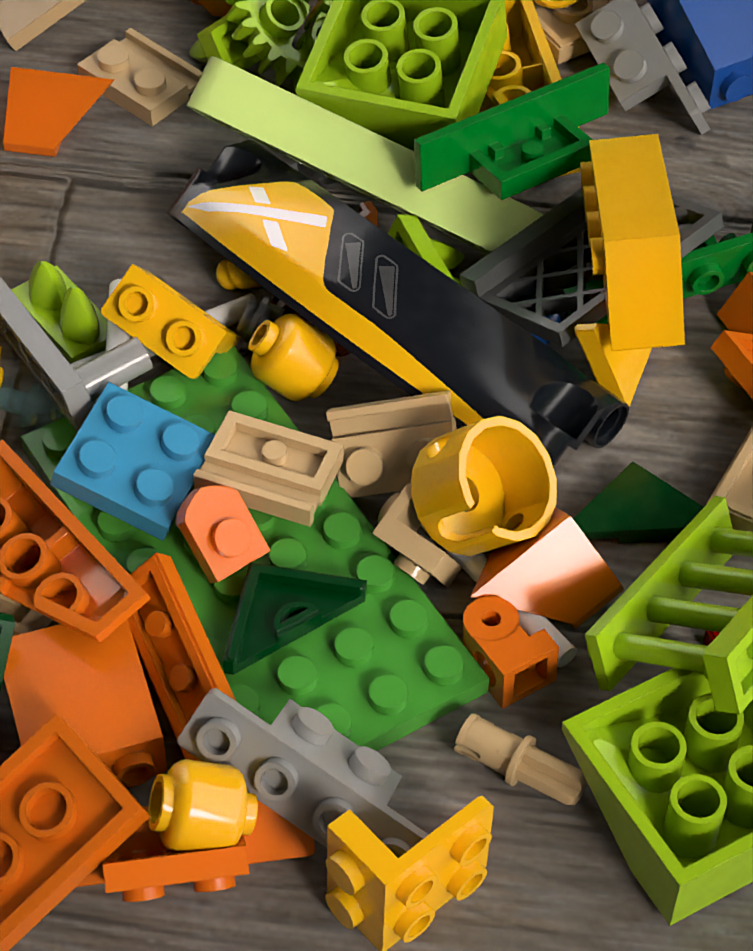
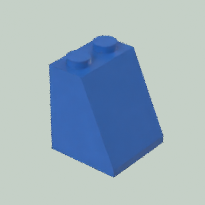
M647 0L664 28L655 34L660 44L664 46L672 41L687 69L679 73L685 86L695 81L711 109L753 95V0Z

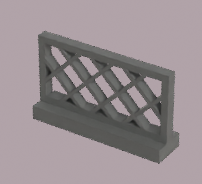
M582 188L459 275L461 284L465 289L525 331L560 347H564L576 338L574 328L577 324H593L607 315L604 288L586 291L587 282L603 280V275H593L592 266L586 267V263L592 261ZM672 195L678 225L693 224L688 228L679 229L682 259L724 226L721 212ZM577 264V269L568 270L570 267ZM577 286V292L546 297V292ZM533 294H536V299L526 300ZM575 311L560 323L546 318V315Z

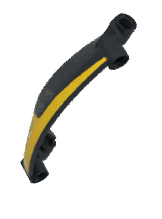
M247 140L225 146L208 172L198 167L167 212L175 221L203 239L274 296L410 396L450 390L453 417H455L457 429L479 420L496 416L517 420L537 435L550 455L554 468L569 446L577 450L583 440H585L595 448H602L616 437L626 422L629 414L627 403L577 369L546 344L357 213L309 177L295 170L255 141Z

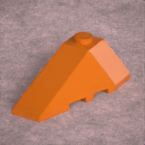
M2 439L0 441V594L100 643L151 598Z

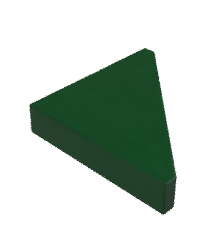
M632 461L573 520L588 540L618 538V544L664 542L668 540V536L678 535L704 507Z
M250 562L223 658L224 673L234 675L365 602L367 580Z

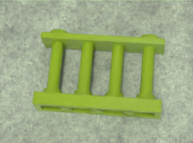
M714 496L585 633L587 652L593 664L599 690L611 692L637 662L704 673L705 678L709 681L715 711L740 715L753 700V570L724 566L733 555L753 557V532L734 530L732 528L726 497ZM702 589L751 596L741 608L692 601ZM670 625L720 632L708 646L659 638Z

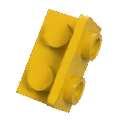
M134 264L130 266L101 308V314L130 336L137 337L144 346L191 379H197L215 353H227L241 339L232 330L150 271Z

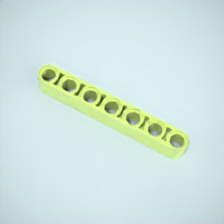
M210 56L186 105L205 118L406 215H416L420 222L486 254L491 253L543 216L542 213L510 197L500 200L485 185L464 175L421 192L416 187L414 151L214 56Z

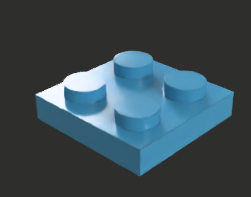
M108 382L54 470L50 485L164 541L176 519L177 511L194 487L193 474L196 469H201L205 461L204 455L215 434Z

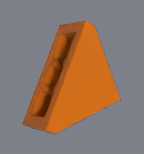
M11 67L3 137L4 151L56 157L62 140L115 79Z
M555 507L550 522L535 537L491 551L470 597L478 599L485 596H497L508 600L517 610L568 623L576 629L621 593L624 588L572 517ZM523 520L518 522L512 530L521 525Z

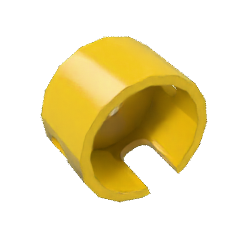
M496 416L479 420L436 437L420 450L412 469L411 496L417 517L431 539L448 552L470 557L535 537L550 522L556 505L557 479L550 455L537 435L517 420ZM523 520L521 525L512 530L518 522Z

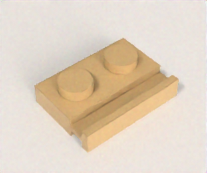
M129 28L125 31L126 38L120 42L113 39L77 64L78 75L115 79L102 95L153 127L189 101V94L194 91L203 72L136 30Z
M450 390L330 408L326 412L327 421H330L333 437L331 441L344 445V461L337 473L339 486L344 488L351 498L402 491L408 483H411L412 469L420 450L434 438L457 429L455 417H453Z
M229 410L204 455L205 461L201 469H196L193 474L194 489L206 486H229L240 493L247 508L311 527L314 521V513L318 505H322L344 461V445Z

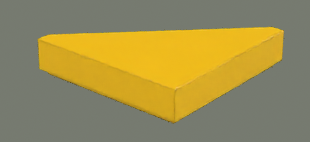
M577 324L574 331L596 382L630 407L652 348L611 351L608 324Z

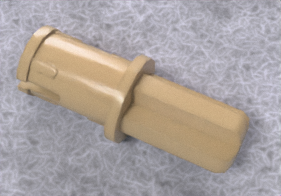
M472 713L466 719L456 738L455 744L457 745L454 747L456 753L477 761L505 776V783L510 786H514L520 781L565 805H576L586 789L587 780L582 770L536 748L535 737L527 735L523 739L481 718L475 713Z

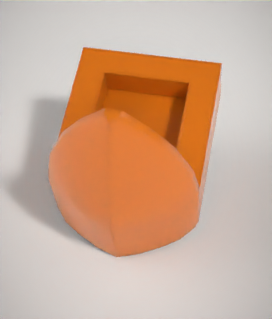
M206 486L194 489L185 498L177 511L175 525L180 528L210 584L220 582L250 562L271 551L240 493L229 486Z

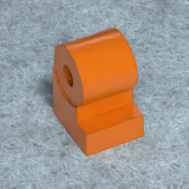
M497 596L481 597L467 605L463 613L462 643L488 675V691L502 709L556 681L559 646L545 629L528 636L519 625V613L515 606L508 600Z

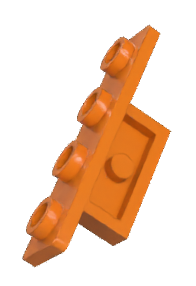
M257 800L258 812L253 832L249 836L241 835L238 844L232 847L172 852L163 845L159 833L151 831L147 820L77 887L105 883V892L122 891V900L124 902H138L165 896V885L193 882L194 892L220 891L235 887V876L250 874L249 864L311 856L315 852L314 838L259 800ZM149 805L143 806V807L146 809L147 812H148V806H149Z

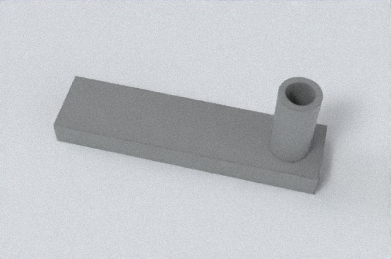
M0 277V333L77 433L94 407L92 401L100 397L108 382L120 387L153 369L150 357L137 337L129 339L74 369Z

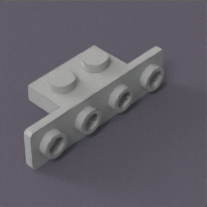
M612 0L575 24L598 64L604 62L610 67L609 84L625 111L672 84L701 135L711 130L702 115L711 107L695 81L685 86L680 78L679 73L687 69L672 41L664 46L660 44L655 34L664 28L649 2L639 7L635 0Z
M212 688L206 694L177 739L178 744L201 761L236 767L244 776L247 793H254L257 800L325 847H327V825L349 809L397 858L429 835L387 806L402 775L391 769L388 761L380 753L369 747H359L336 731L329 719L322 713L309 707H301L291 699L288 700L274 722L269 725L219 689Z

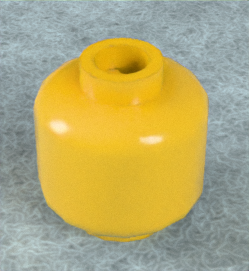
M285 314L274 322L265 320L257 327L249 341L248 348L253 352L250 365L253 376L288 400L301 401L307 397L316 398L329 387L336 376L339 361L335 357L336 346L333 339L300 315Z
M189 759L180 760L171 766L167 775L159 774L154 780L148 806V813L151 815L148 819L149 828L151 831L159 833L163 845L172 852L232 847L238 844L241 835L249 836L253 832L258 812L257 797L254 793H247L243 774L232 765Z

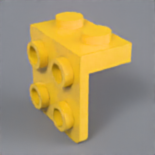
M484 796L477 797L399 858L350 809L327 825V894L325 899L330 911L347 929H353L356 926L378 951H387L401 939L405 943L413 941L428 928L435 917V912L453 897L458 901L467 898L477 890L486 878L489 843L492 839L491 827L494 806Z

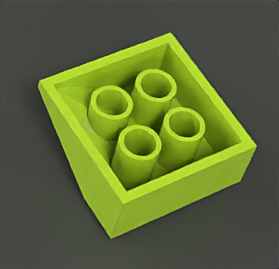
M333 0L296 85V94L309 102L414 151V139L479 113L507 39L505 0Z
M672 668L562 722L561 729L631 872L669 926L753 882V700L740 715L715 711L709 681L705 678L704 673Z

